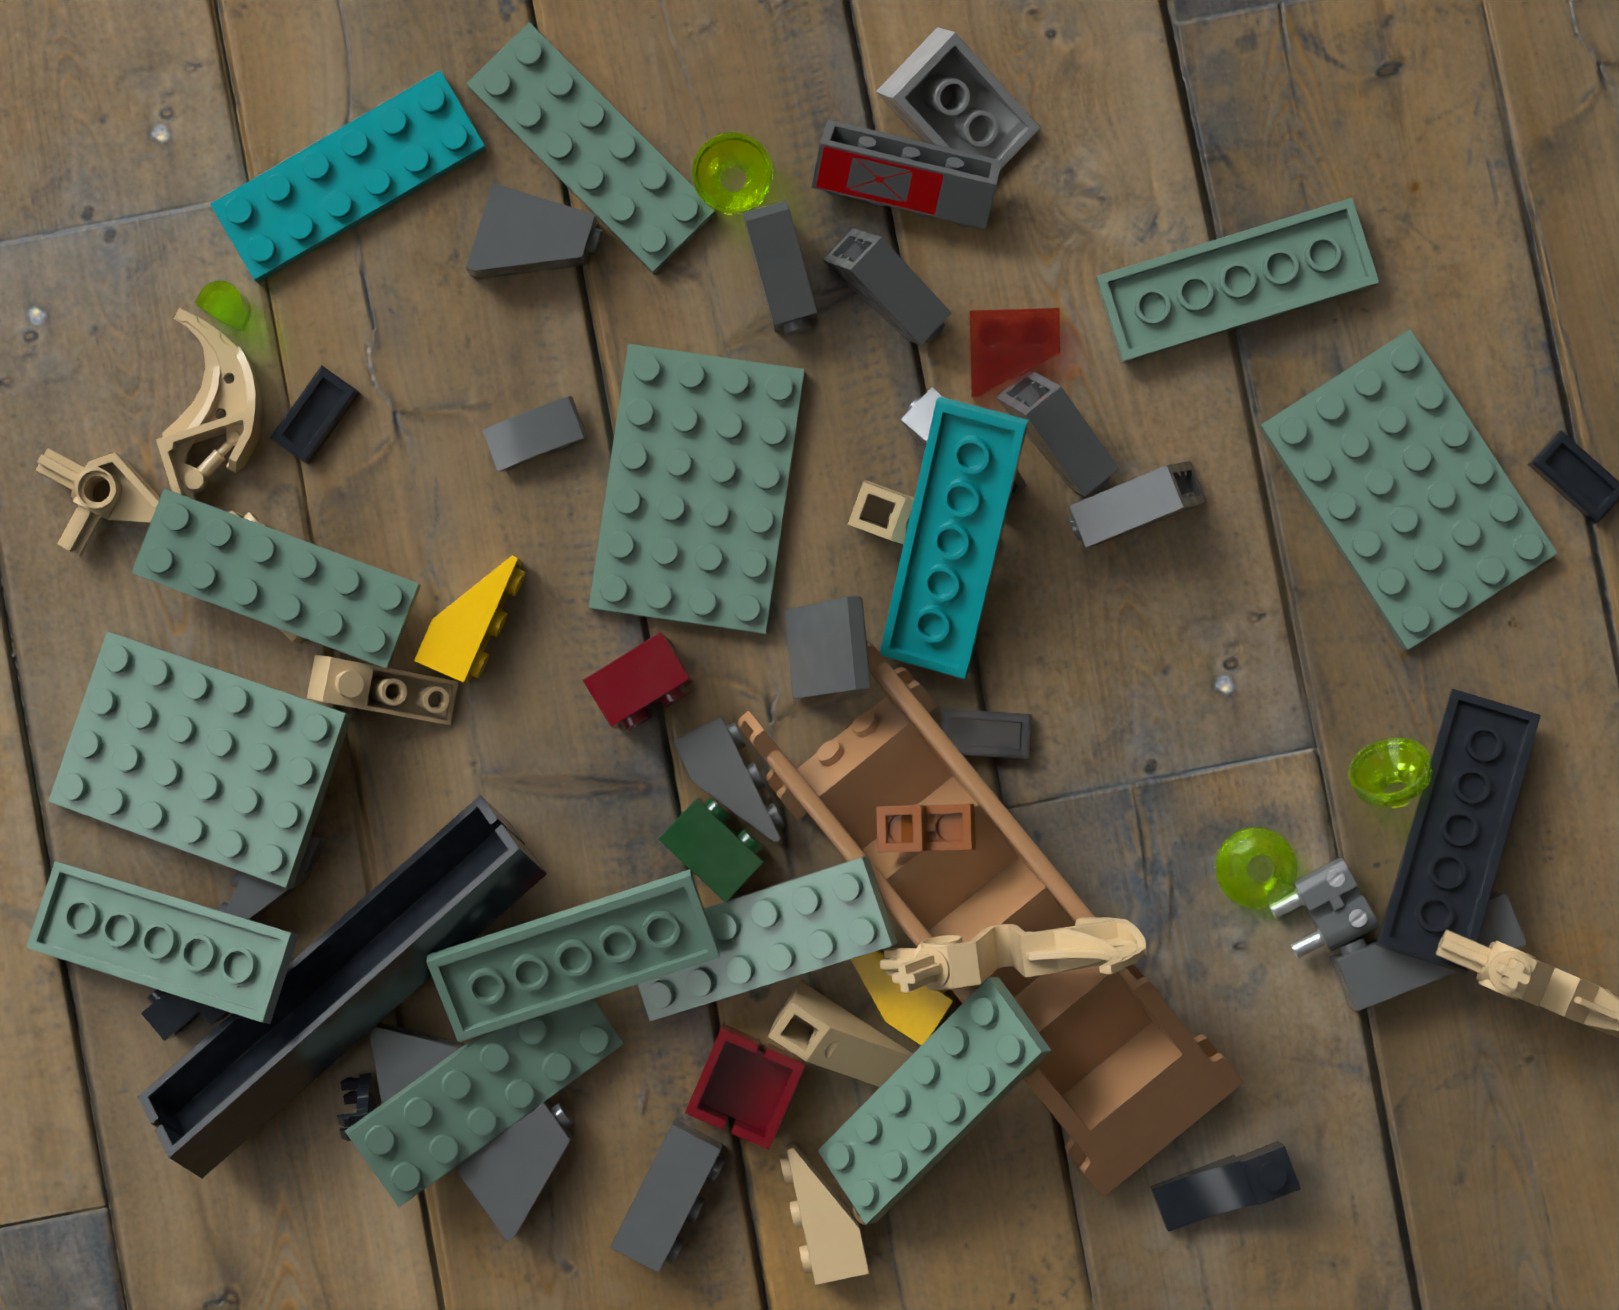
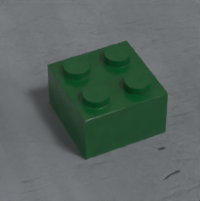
M697 798L658 840L726 902L764 862L765 859L759 854L764 846L746 829L738 834L726 823L731 815L713 798H710L706 803L701 798Z

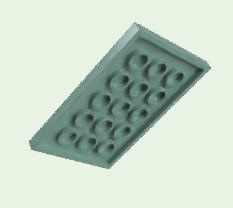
M1411 329L1258 427L1404 651L1414 647L1558 554Z
M628 344L589 609L766 635L805 369Z
M107 631L48 802L285 888H293L352 715Z

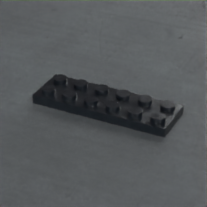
M1452 688L1376 946L1466 974L1469 969L1437 956L1436 951L1446 929L1477 942L1541 715Z

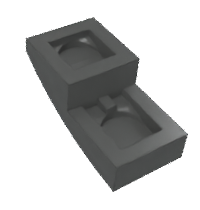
M572 396L534 408L482 430L498 472L508 471L541 455L553 454L588 438Z

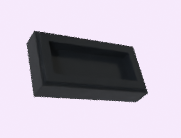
M321 365L270 438L309 465L360 392Z
M1562 430L1557 431L1527 464L1593 524L1599 523L1619 500V481Z
M941 709L940 728L962 755L1029 759L1031 714Z

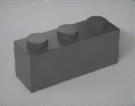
M674 1119L610 1248L658 1273L664 1261L673 1265L684 1243V1239L678 1237V1234L685 1220L692 1224L694 1223L705 1201L704 1198L698 1196L705 1180L714 1183L726 1158L719 1155L723 1143Z

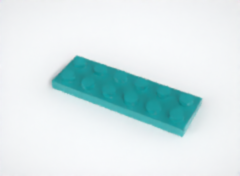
M439 70L210 203L251 276L259 283L486 151L487 148L443 73Z
M939 397L936 400L881 643L880 654L882 656L963 679L967 677L1029 420L944 397Z

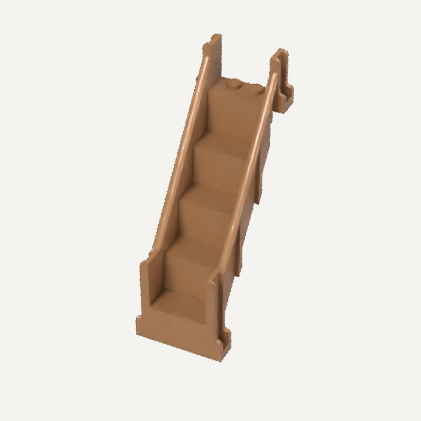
M868 640L869 672L887 696L869 711L857 716L848 728L833 740L824 743L817 753L799 768H795L750 711H747L739 719V728L771 767L765 777L766 782L792 815L799 820L808 812L847 861L866 855L869 856L887 911L916 947L924 939L943 935L962 936L963 943L969 942L983 929L1000 924H1015L1025 932H1037L1075 926L1076 920L1081 917H1095L930 716L929 713L937 705L923 686L912 677L906 668L898 667L893 670L872 643H869ZM974 804L976 850L878 853L876 807ZM1135 964L1113 974L1100 973L1098 966L1026 978L1016 968L1008 966L998 968L990 976L1001 979L1052 1050L1023 1079L1070 1135V1140L1065 1145V1151L1103 1198L1244 1083L1229 1061L1216 1050L1205 1035L1200 1034L1194 1038L1155 986L1143 976ZM982 984L951 990L964 1003Z

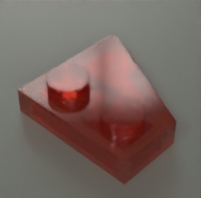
M1060 308L969 310L971 397H979L1005 381L1011 380L1033 366L1059 354Z

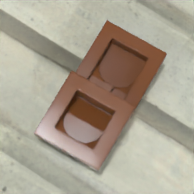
M974 804L876 807L878 853L976 850Z

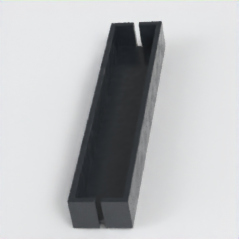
M481 795L477 797L290 962L270 1024L232 1013L139 1095L138 1099L151 1124L157 1127L155 1132L168 1157L203 1179L432 976L426 962L428 954L473 940L547 875L546 871L532 852L525 846V843L510 822Z

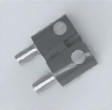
M1341 857L1293 881L1294 892L1269 904L1275 918L1301 905H1304L1307 913L1310 914L1317 931L1291 944L1298 959L1324 945L1332 952L1379 927L1374 913L1365 897L1362 896L1354 877Z

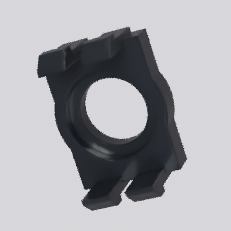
M371 1073L359 1074V1078L347 1077L340 1082L342 1091L357 1089V1092L350 1091L343 1096L345 1105L356 1104V1113L337 1115L339 1125L350 1127V1125H354L377 1108ZM348 1128L340 1129L341 1138L351 1141L345 1132Z

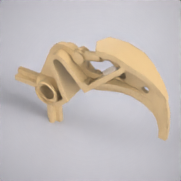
M179 308L174 320L186 326L199 339L204 350L205 371L202 386L193 403L162 433V438L156 439L171 490L196 500L195 494L206 488L209 476L226 459L224 456L233 446L235 448L229 457L226 468L237 473L245 467L259 442L263 419V404L256 374L241 347H237L228 337L206 321ZM228 374L234 375V381L231 384L225 382V377ZM225 410L226 417L218 419V411ZM226 433L227 441L218 450L214 449L198 468L186 464L188 452L194 443ZM47 448L45 454H41L37 461L39 465L36 468V472L72 490L71 497L73 502L78 504L57 543L63 548L82 556L102 518L112 521L151 523L160 497L126 458L121 455L112 453L88 461L85 467L50 448ZM108 480L110 484L109 496L102 502H96L93 497L94 487L97 483Z
M1081 917L1076 920L1075 926L1025 932L1015 924H1000L983 929L971 941L963 943L962 936L943 935L924 939L917 948H886L884 950L885 958L880 960L881 969H886L887 976H892L893 983H900L901 992L907 993L926 986L929 990L936 991L980 985L998 968L1008 966L1016 968L1025 978L1098 966L1100 973L1113 974L1137 963L1138 960L1148 955L1144 936L1128 920L1109 917Z
M1445 930L1438 944L1439 947L1436 955L1477 972L1476 979L1479 981V984L1518 1000L1519 998L1536 1006L1544 1007L1561 1016L1619 1038V994L1535 959L1536 957L1497 940L1487 947L1452 931Z

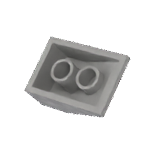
M939 27L926 38L876 91L898 117L924 142L1002 160L1000 170L1040 129L1039 125L957 33Z

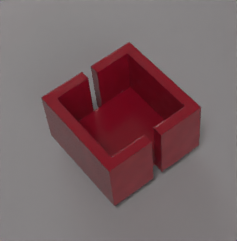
M662 632L582 680L609 725L617 729L623 726L625 731H631L649 720L651 715L648 710L660 702L663 703L664 707L668 708L690 694L686 686L694 682Z
M723 1023L685 1114L722 1130L727 1116L735 1118L731 1134L769 1150L803 1072L805 1060L768 1043L765 1051L758 1049L760 1039Z

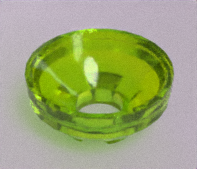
M727 132L710 138L700 147L692 164V180L698 196L707 206L723 214L737 215L750 211L763 202L773 182V167L767 150L759 141L743 133ZM729 167L740 168L747 176L744 187L738 191H728L720 183L721 174Z
M1402 737L1382 739L1367 745L1353 757L1348 768V779L1356 795L1364 802L1381 807L1399 808L1408 805L1411 800L1425 790L1432 776L1431 759L1426 748L1417 741ZM1402 782L1408 784L1406 788L1397 792H1383L1392 783Z
M1247 827L1234 832L1221 844L1215 859V876L1222 892L1231 901L1248 908H1265L1282 899L1291 891L1297 876V860L1290 844L1280 834L1263 827ZM1256 855H1265L1273 864L1272 875L1264 882L1252 880L1247 872L1250 859Z

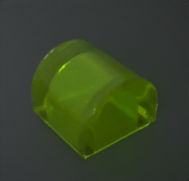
M213 281L207 284L195 300L196 306L203 312L239 331H244L251 317V304L248 298L234 285L226 281Z

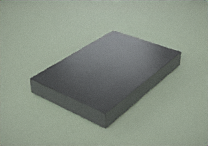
M848 596L785 610L793 699L870 688L863 598L861 596Z

